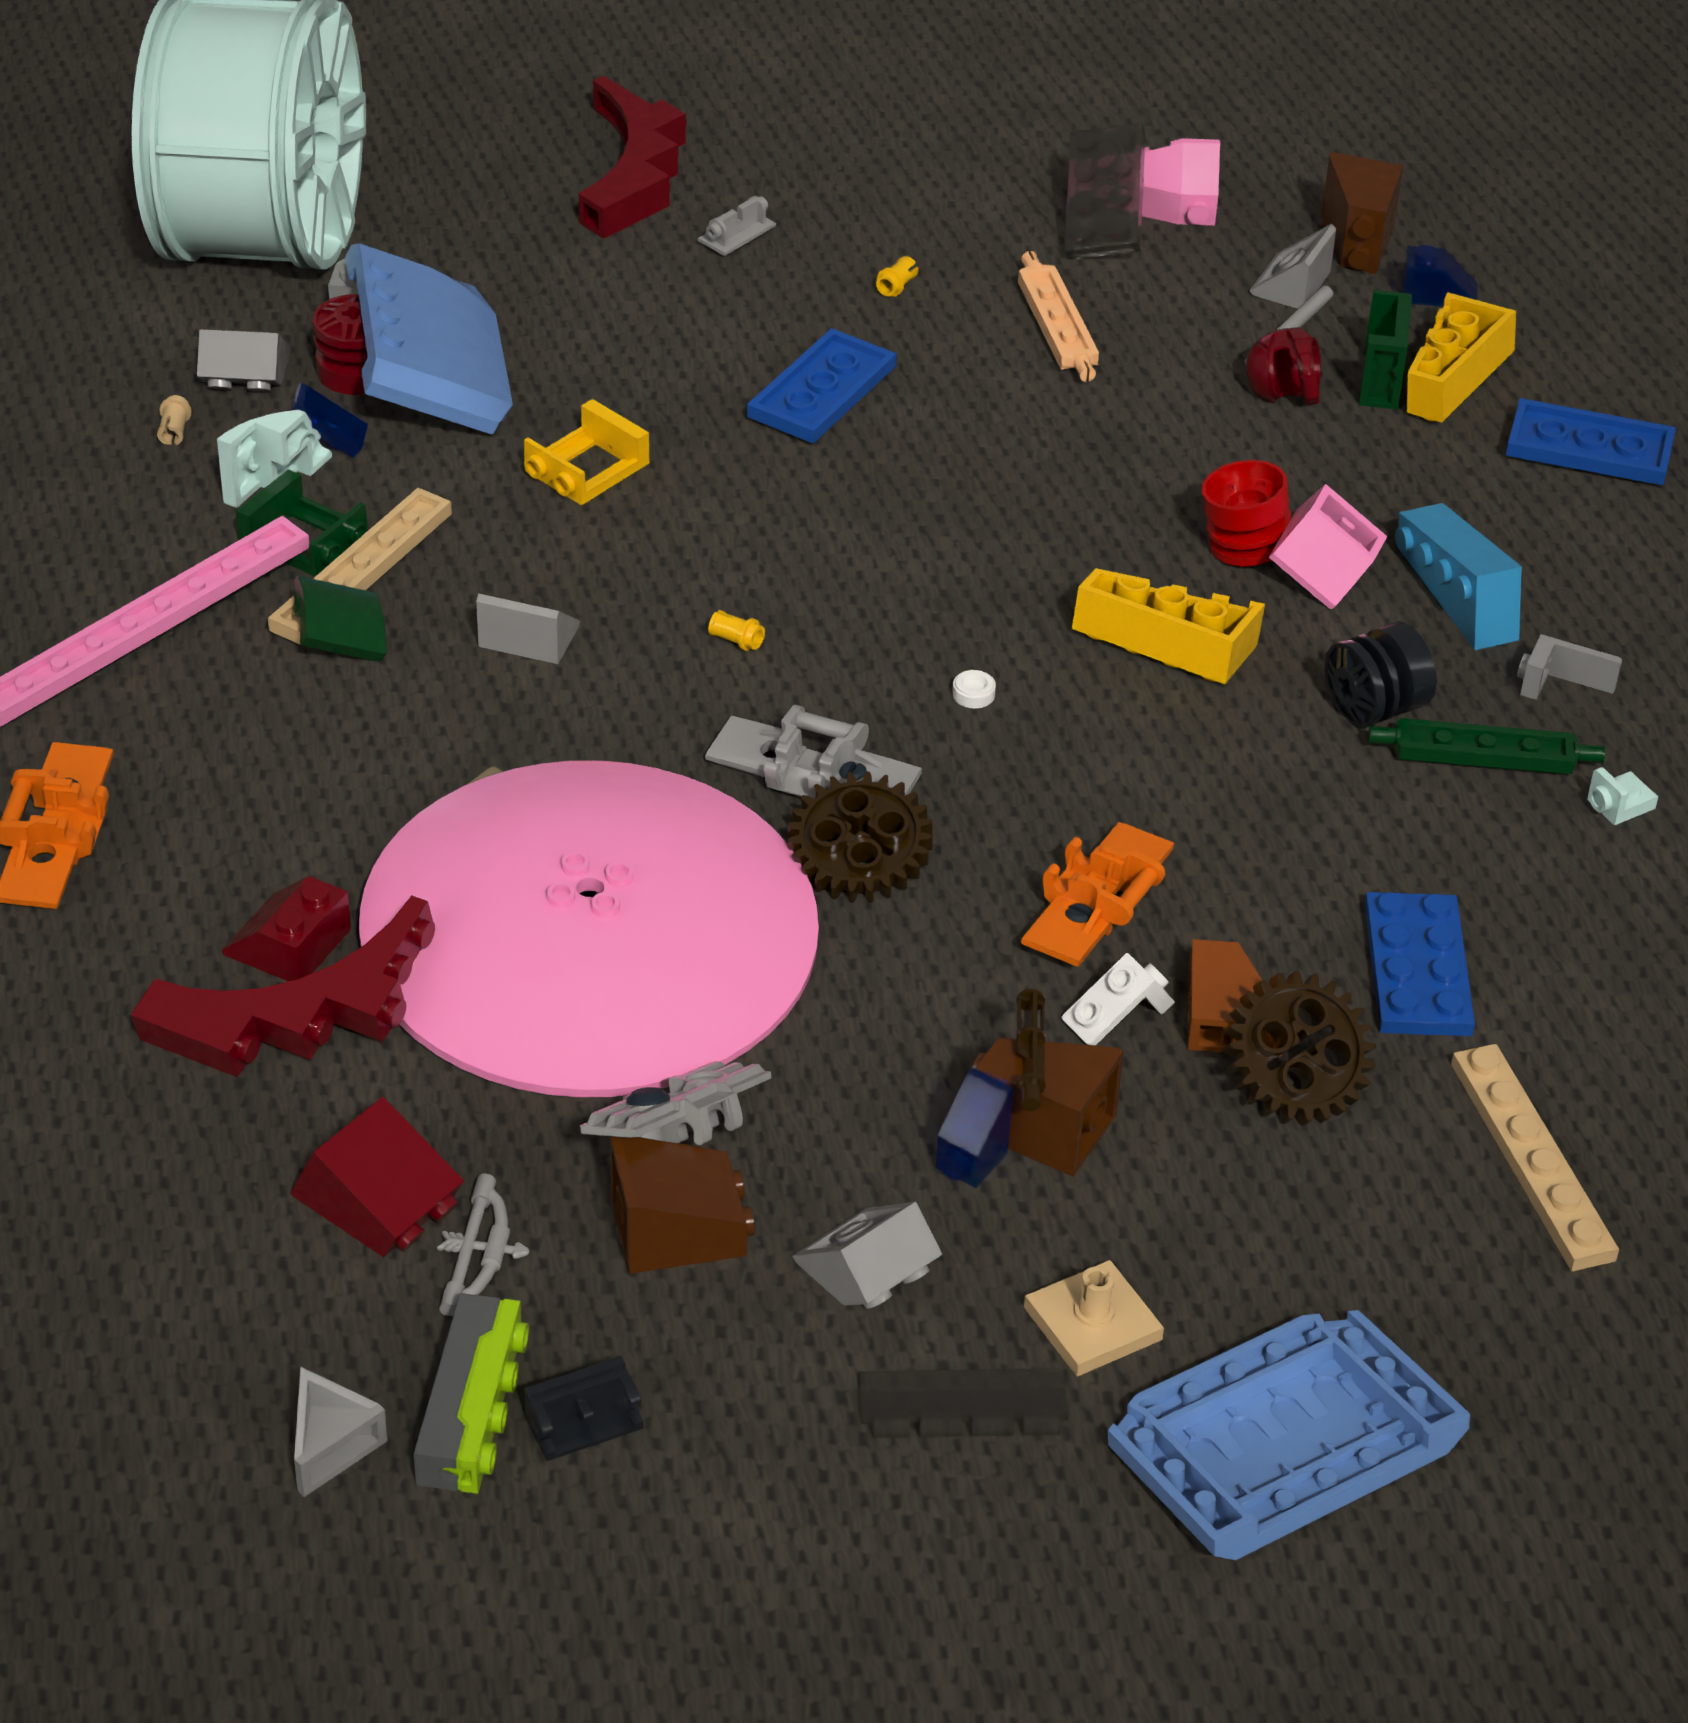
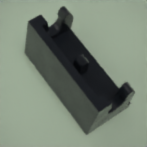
M622 1356L524 1388L526 1421L546 1461L643 1429V1419L635 1405L641 1403V1399L625 1367Z

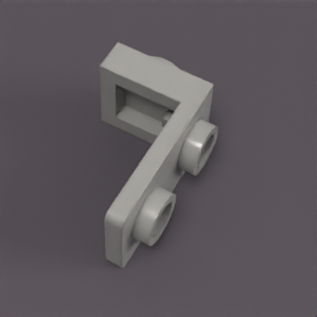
M1541 634L1532 654L1524 653L1517 673V677L1523 679L1520 695L1537 700L1548 675L1613 694L1617 686L1622 659L1611 654Z

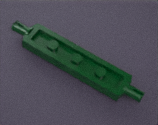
M1400 718L1396 728L1370 725L1369 744L1394 745L1399 759L1561 774H1573L1578 761L1603 764L1605 760V745L1579 744L1575 734L1568 732Z

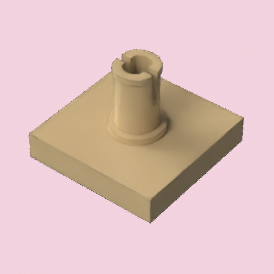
M1111 1260L1025 1295L1024 1308L1077 1377L1163 1340L1164 1327Z

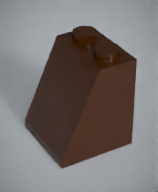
M1330 152L1321 218L1325 227L1333 224L1336 228L1334 252L1340 267L1377 274L1395 224L1403 165Z
M998 1037L987 1053L981 1052L977 1056L971 1069L970 1077L975 1080L974 1092L968 1104V1112L972 1113L971 1133L1074 1177L1117 1116L1124 1051L1116 1047L1045 1041V1090L1041 1093L1040 1107L1035 1111H1027L1021 1107V1093L1016 1089L1017 1078L1024 1074V1056L1017 1052L1016 1039Z
M610 1136L611 1201L629 1274L747 1256V1237L754 1236V1220L750 1206L742 1207L741 1199H744L742 1175L740 1170L732 1171L727 1151L642 1137Z

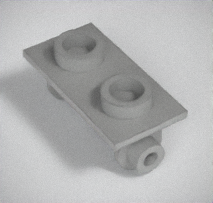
M752 196L746 202L737 206V212L730 210L720 217L710 220L709 226L706 228V234L700 236L698 241L726 256L774 228L776 223L766 218V210L768 209L766 199L762 196Z

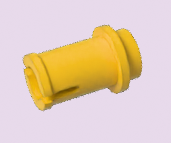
M903 256L890 268L882 269L877 275L876 287L878 291L888 297H895L901 294L904 290V285L918 274V266L908 271L910 267L916 264L915 260L911 257Z
M718 610V612L712 615L708 629L710 635L737 643L740 649L744 651L758 649L765 637V628L754 618L744 620Z

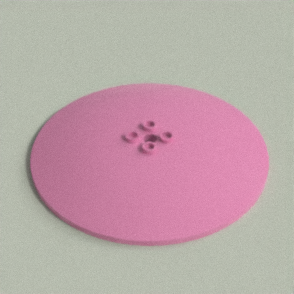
M562 761L520 767L487 776L462 786L438 799L412 818L387 844L371 870L364 887L360 906L359 939L361 947L364 946L392 921L411 895L428 901L433 922L435 923V934L430 945L425 949L422 948L414 960L408 980L404 984H400L406 1002V1012L400 1025L415 1040L437 1056L462 1070L486 1080L520 1090L547 1095L615 1097L630 1095L634 1090L640 1088L658 1087L662 1089L669 1087L670 1077L684 1075L714 1061H722L726 1065L767 1037L787 1017L806 987L816 958L819 924L817 904L811 883L807 875L802 873V864L793 861L792 854L794 852L789 850L786 841L772 826L733 797L689 777L654 767L611 761ZM584 891L598 892L594 897H585L580 893Z

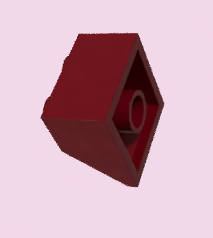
M307 876L273 893L222 949L223 955L286 981L297 980L312 974L351 930L348 891Z

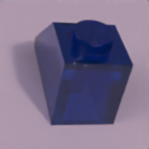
M1430 245L1407 246L1402 276V293L1412 294L1411 304L1444 307V299L1447 293L1478 300L1477 282L1446 249L1435 248Z
M973 1067L969 1070L939 1131L936 1168L942 1170L951 1179L961 1180L974 1188L981 1184L1008 1154L1013 1099L1012 1087Z

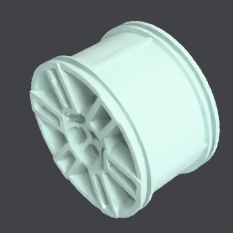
M159 0L149 18L141 43L132 107L134 182L142 223L152 247L158 255L166 260L196 261L201 256L288 261L299 268L328 269L332 267L338 260L342 248H346L354 228V212L362 164L363 137L366 135L365 92L362 91L358 48L352 27V16L343 2L338 0Z

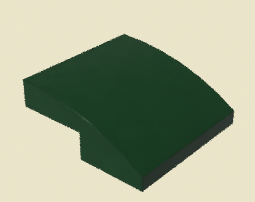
M297 576L294 579V616L300 617L301 646L372 661H381L385 657V624L377 593Z

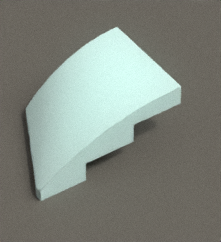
M292 410L261 416L244 422L217 438L223 502L235 508L239 507L260 487L265 488L288 469L311 476L332 457L331 451L324 448L319 442L321 436L316 429L312 428V422L306 412Z

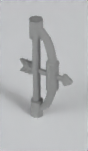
M480 1174L477 1177L471 1198L473 1207L465 1235L463 1236L461 1233L455 1234L454 1232H449L448 1234L447 1231L441 1232L445 1242L437 1246V1250L459 1252L452 1280L446 1284L439 1310L443 1315L454 1316L460 1293L478 1295L483 1291L494 1273L500 1270L504 1253L512 1254L513 1259L529 1254V1249L520 1242H516L514 1246L507 1245L510 1229L508 1228L506 1205L503 1198L494 1189L496 1179L490 1174ZM491 1203L494 1210L495 1224L491 1227L487 1242L476 1241L484 1210ZM473 1249L484 1250L481 1262L482 1269L472 1284L465 1288L463 1283Z

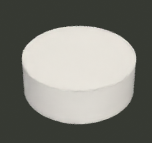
M964 671L958 674L953 681V698L957 703L968 708L985 707L991 704L995 698V680L983 671Z

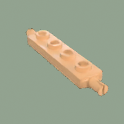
M1031 251V254L1029 252L1024 253L1021 260L1025 268L1019 270L1018 284L1060 369L1075 368L1082 381L1086 382V378L1088 381L1093 380L1096 376V371L1092 366L1098 365L1099 351L1054 265H1042L1037 258V254Z

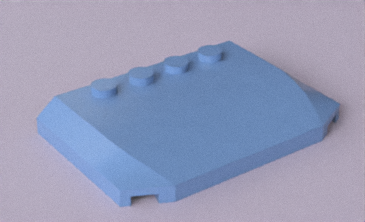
M360 243L352 244L345 258L348 279L357 280L368 355L361 370L365 394L493 435L513 406L496 313L473 285L452 279L431 267Z
M1359 1310L1347 1311L1346 1320L1323 1321L1319 1313L1297 1317L1136 1394L1127 1405V1415L1118 1426L1113 1423L1108 1429V1445L1213 1556L1238 1560L1447 1455L1469 1430L1470 1413Z

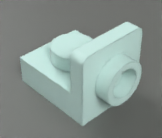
M1600 767L1593 771L1587 800L1597 812L1602 813L1612 824L1617 825L1656 809L1658 796L1631 771L1614 778L1603 767Z

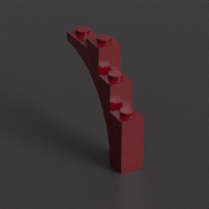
M603 75L593 80V110L611 123L621 135L626 147L614 168L598 182L579 192L578 196L579 223L604 239L670 206V178L678 175V147L686 144V114L662 99L650 104Z
M411 895L392 921L364 946L335 964L297 980L263 988L221 991L188 988L155 978L131 1013L138 1036L144 1042L235 1077L240 1075L247 1063L250 1064L255 1060L260 1050L261 1041L309 1060L312 1059L320 1045L327 1043L331 1037L334 1024L383 1042L392 1027H397L401 1023L406 1012V1002L400 984L402 985L408 980L414 960L422 948L425 949L430 945L435 934V923L433 922L429 903L424 899Z

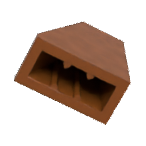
M1192 939L1188 969V1050L1223 1052L1224 1047L1235 1042V1039L1224 1033L1225 1028L1237 1023L1229 1015L1230 1011L1237 1006L1243 1007L1239 998L1248 991L1254 993L1253 986L1262 981L1239 942ZM1262 1030L1261 1037L1263 1042L1268 1047L1275 1049L1273 1036Z

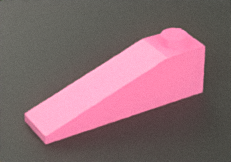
M1183 138L1171 141V146L1154 150L1145 147L1137 149V154L1121 158L1108 156L1071 165L1068 200L1175 224L1215 226L1219 190L1220 140Z

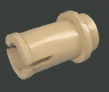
M172 395L160 405L159 410L162 418L157 431V437L163 444H172L173 436L176 434L174 442L175 445H178L182 442L185 422L190 419L192 411L185 398Z

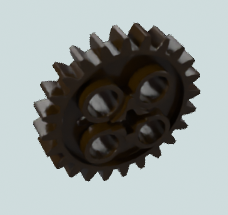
M848 772L846 783L842 784L832 776L830 777L829 789L826 790L818 784L814 785L815 798L802 795V809L793 808V822L788 823V848L794 852L792 859L794 862L802 864V873L807 875L809 881L815 878L816 892L819 893L826 887H831L832 899L838 898L844 891L848 892L850 903L855 902L858 893H864L868 902L872 903L874 892L879 890L886 898H891L892 885L906 890L907 876L919 879L920 865H928L929 851L933 849L932 820L927 818V806L918 805V794L916 792L905 795V783L900 782L893 788L889 787L888 775H884L878 783L872 782L870 772L865 773L862 781H856L853 773ZM892 831V832H897V833L888 834L887 832ZM825 840H834L832 842H823ZM863 861H864V862H871V863H868V864H860V862H863Z
M1294 971L1287 977V981L1281 973H1277L1269 979V984L1262 980L1253 986L1254 993L1248 991L1242 995L1239 1000L1243 1007L1237 1006L1230 1011L1229 1015L1237 1023L1225 1028L1224 1033L1235 1039V1042L1224 1047L1223 1052L1235 1055L1237 1061L1228 1066L1227 1071L1241 1072L1243 1078L1238 1081L1235 1088L1238 1090L1250 1087L1253 1092L1247 1103L1251 1105L1262 1099L1265 1102L1264 1116L1267 1117L1279 1109L1281 1123L1283 1124L1292 1120L1295 1114L1300 1126H1305L1312 1122L1313 1116L1319 1123H1323L1330 1119V1112L1335 1116H1339L1347 1111L1346 1104L1352 1105L1361 1098L1356 1090H1362L1369 1086L1370 1081L1362 1073L1372 1070L1376 1064L1365 1058L1364 1055L1374 1050L1376 1044L1363 1041L1362 1036L1369 1032L1372 1026L1367 1024L1358 1025L1356 1019L1363 1013L1364 1009L1360 1007L1349 1010L1346 1005L1352 994L1348 992L1339 998L1334 995L1335 981L1332 980L1323 988H1320L1319 977L1316 973L1308 977L1304 984L1299 971ZM1298 1008H1302L1310 1014L1312 1026L1305 1024L1300 1019ZM1328 1026L1332 1029L1331 1035L1296 1055L1274 1070L1268 1069L1267 1063L1280 1056L1324 1027ZM1262 1030L1273 1036L1275 1049L1268 1047L1263 1042L1261 1037ZM1324 1048H1328L1335 1053L1338 1059L1337 1066L1330 1064L1326 1060ZM1287 1071H1292L1299 1077L1301 1089H1297L1289 1083Z

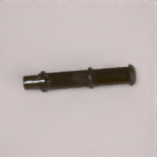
M1030 988L1021 991L1016 998L1017 1052L1024 1056V1074L1017 1078L1016 1089L1021 1093V1107L1027 1111H1035L1041 1105V1093L1045 1090V996L1041 991ZM1021 1009L1024 1010V1028L1022 1029ZM1037 1010H1040V1028L1037 1027Z

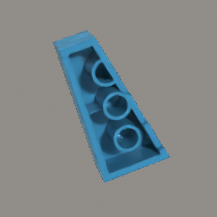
M1444 503L1399 512V528L1395 531V541L1398 549L1472 648L1478 650L1518 641L1520 632L1522 566Z

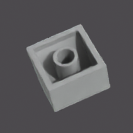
M199 329L197 377L203 382H208V388L231 390L232 384H247V390L270 392L271 386H282L290 354V345L278 333Z
M908 1202L865 1208L792 1256L802 1269L844 1306L863 1304L866 1309H869L888 1300L892 1296L890 1289L901 1281L903 1284H907L929 1272L927 1264L941 1256L942 1252L917 1203Z

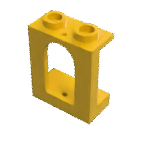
M594 399L581 405V427L547 448L530 438L524 439L525 471L532 478L539 479L554 488L560 495L567 496L580 505L585 504L649 464V432ZM594 445L620 459V461L586 482L585 472L568 462Z

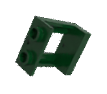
M1373 290L1364 349L1366 358L1359 406L1398 410L1408 349L1412 294Z
M289 469L236 510L239 540L281 516H284L286 519L289 517L296 518L324 531L309 543L310 554L303 551L284 562L314 577L368 531L365 503L360 502L345 515L304 497L301 475Z

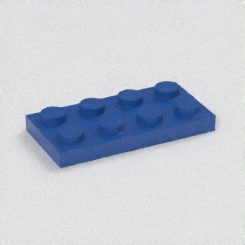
M831 328L747 404V417L814 444L896 367L897 353Z
M1520 398L1506 456L1664 486L1676 427Z
M1367 892L1365 912L1380 1033L1473 1036L1475 1020L1457 895Z

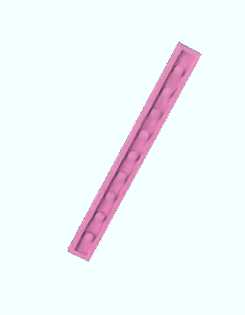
M281 516L0 677V727L309 548V535L284 516Z

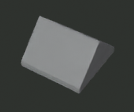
M1333 224L1278 252L1249 290L1251 294L1299 309L1317 292L1331 271L1336 228Z
M478 593L476 603L479 647L559 664L579 628L580 620L557 610Z

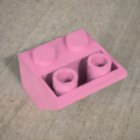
M1325 484L1296 509L1269 558L1325 606L1333 609L1374 562L1387 536Z

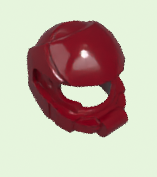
M1299 327L1283 328L1270 332L1255 342L1256 345L1252 346L1247 356L1246 373L1252 390L1259 397L1268 402L1275 403L1277 398L1294 395L1304 397L1306 404L1320 403L1321 355L1318 341L1315 337H1311L1309 333Z

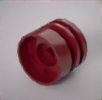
M359 294L333 297L322 303L314 311L313 315L316 373L321 384L331 391L346 395H364L361 370L368 355Z

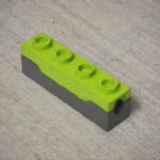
M460 1293L414 1451L416 1485L454 1491L461 1490V1492L478 1494L483 1474L492 1475L497 1453V1445L492 1443L495 1433L503 1434L508 1404L503 1402L506 1392L514 1393L519 1368L518 1362H514L516 1353H525L529 1337V1323L521 1322L520 1301L500 1300V1298Z

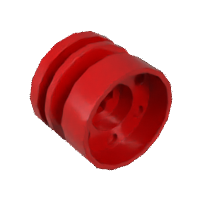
M1259 460L1236 461L1217 468L1202 483L1204 513L1207 517L1209 549L1216 559L1229 565L1244 567L1271 562L1272 560L1269 556L1292 518L1291 510L1289 509V490L1286 474L1280 467L1270 462Z

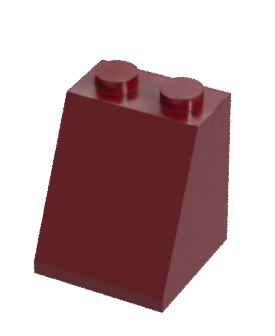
M381 1097L313 1152L290 1194L384 1258L397 1246L403 1252L411 1247L425 1232L421 1226L431 1217L437 1223L444 1219L459 1203L454 1196L464 1183V1180L384 1097Z

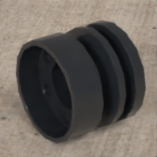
M1402 621L1369 631L1367 635L1362 634L1333 644L1326 653L1324 671L1331 699L1337 710L1353 726L1360 729L1388 720L1394 714L1406 713L1428 705L1435 696L1437 678L1431 652L1422 636L1411 625Z

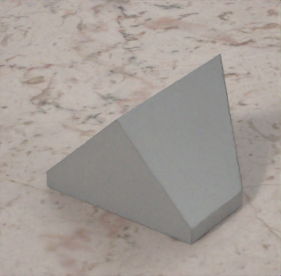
M301 1367L294 1463L297 1490L305 1497L388 1440L385 1409L379 1403Z

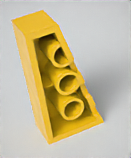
M1447 293L1444 299V307L1439 309L1433 329H1429L1426 335V343L1424 347H1420L1408 371L1407 413L1423 417L1427 421L1442 423L1515 351L1516 311Z
M1095 568L1078 587L1072 629L1087 634L1092 639L1104 640L1123 647L1130 653L1142 654L1162 661L1169 667L1181 668L1195 673L1207 681L1226 684L1258 644L1265 604L1250 601L1249 608L1229 604L1230 596L1213 593L1211 600L1188 595V587L1172 584L1171 586L1153 588L1150 587L1149 579Z

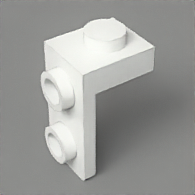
M1126 953L1063 1014L1062 1019L1087 1045L1096 1046L1144 998L1160 1014H1163L1175 1002L1163 989L1169 983L1168 980L1151 963L1143 968L1132 956Z

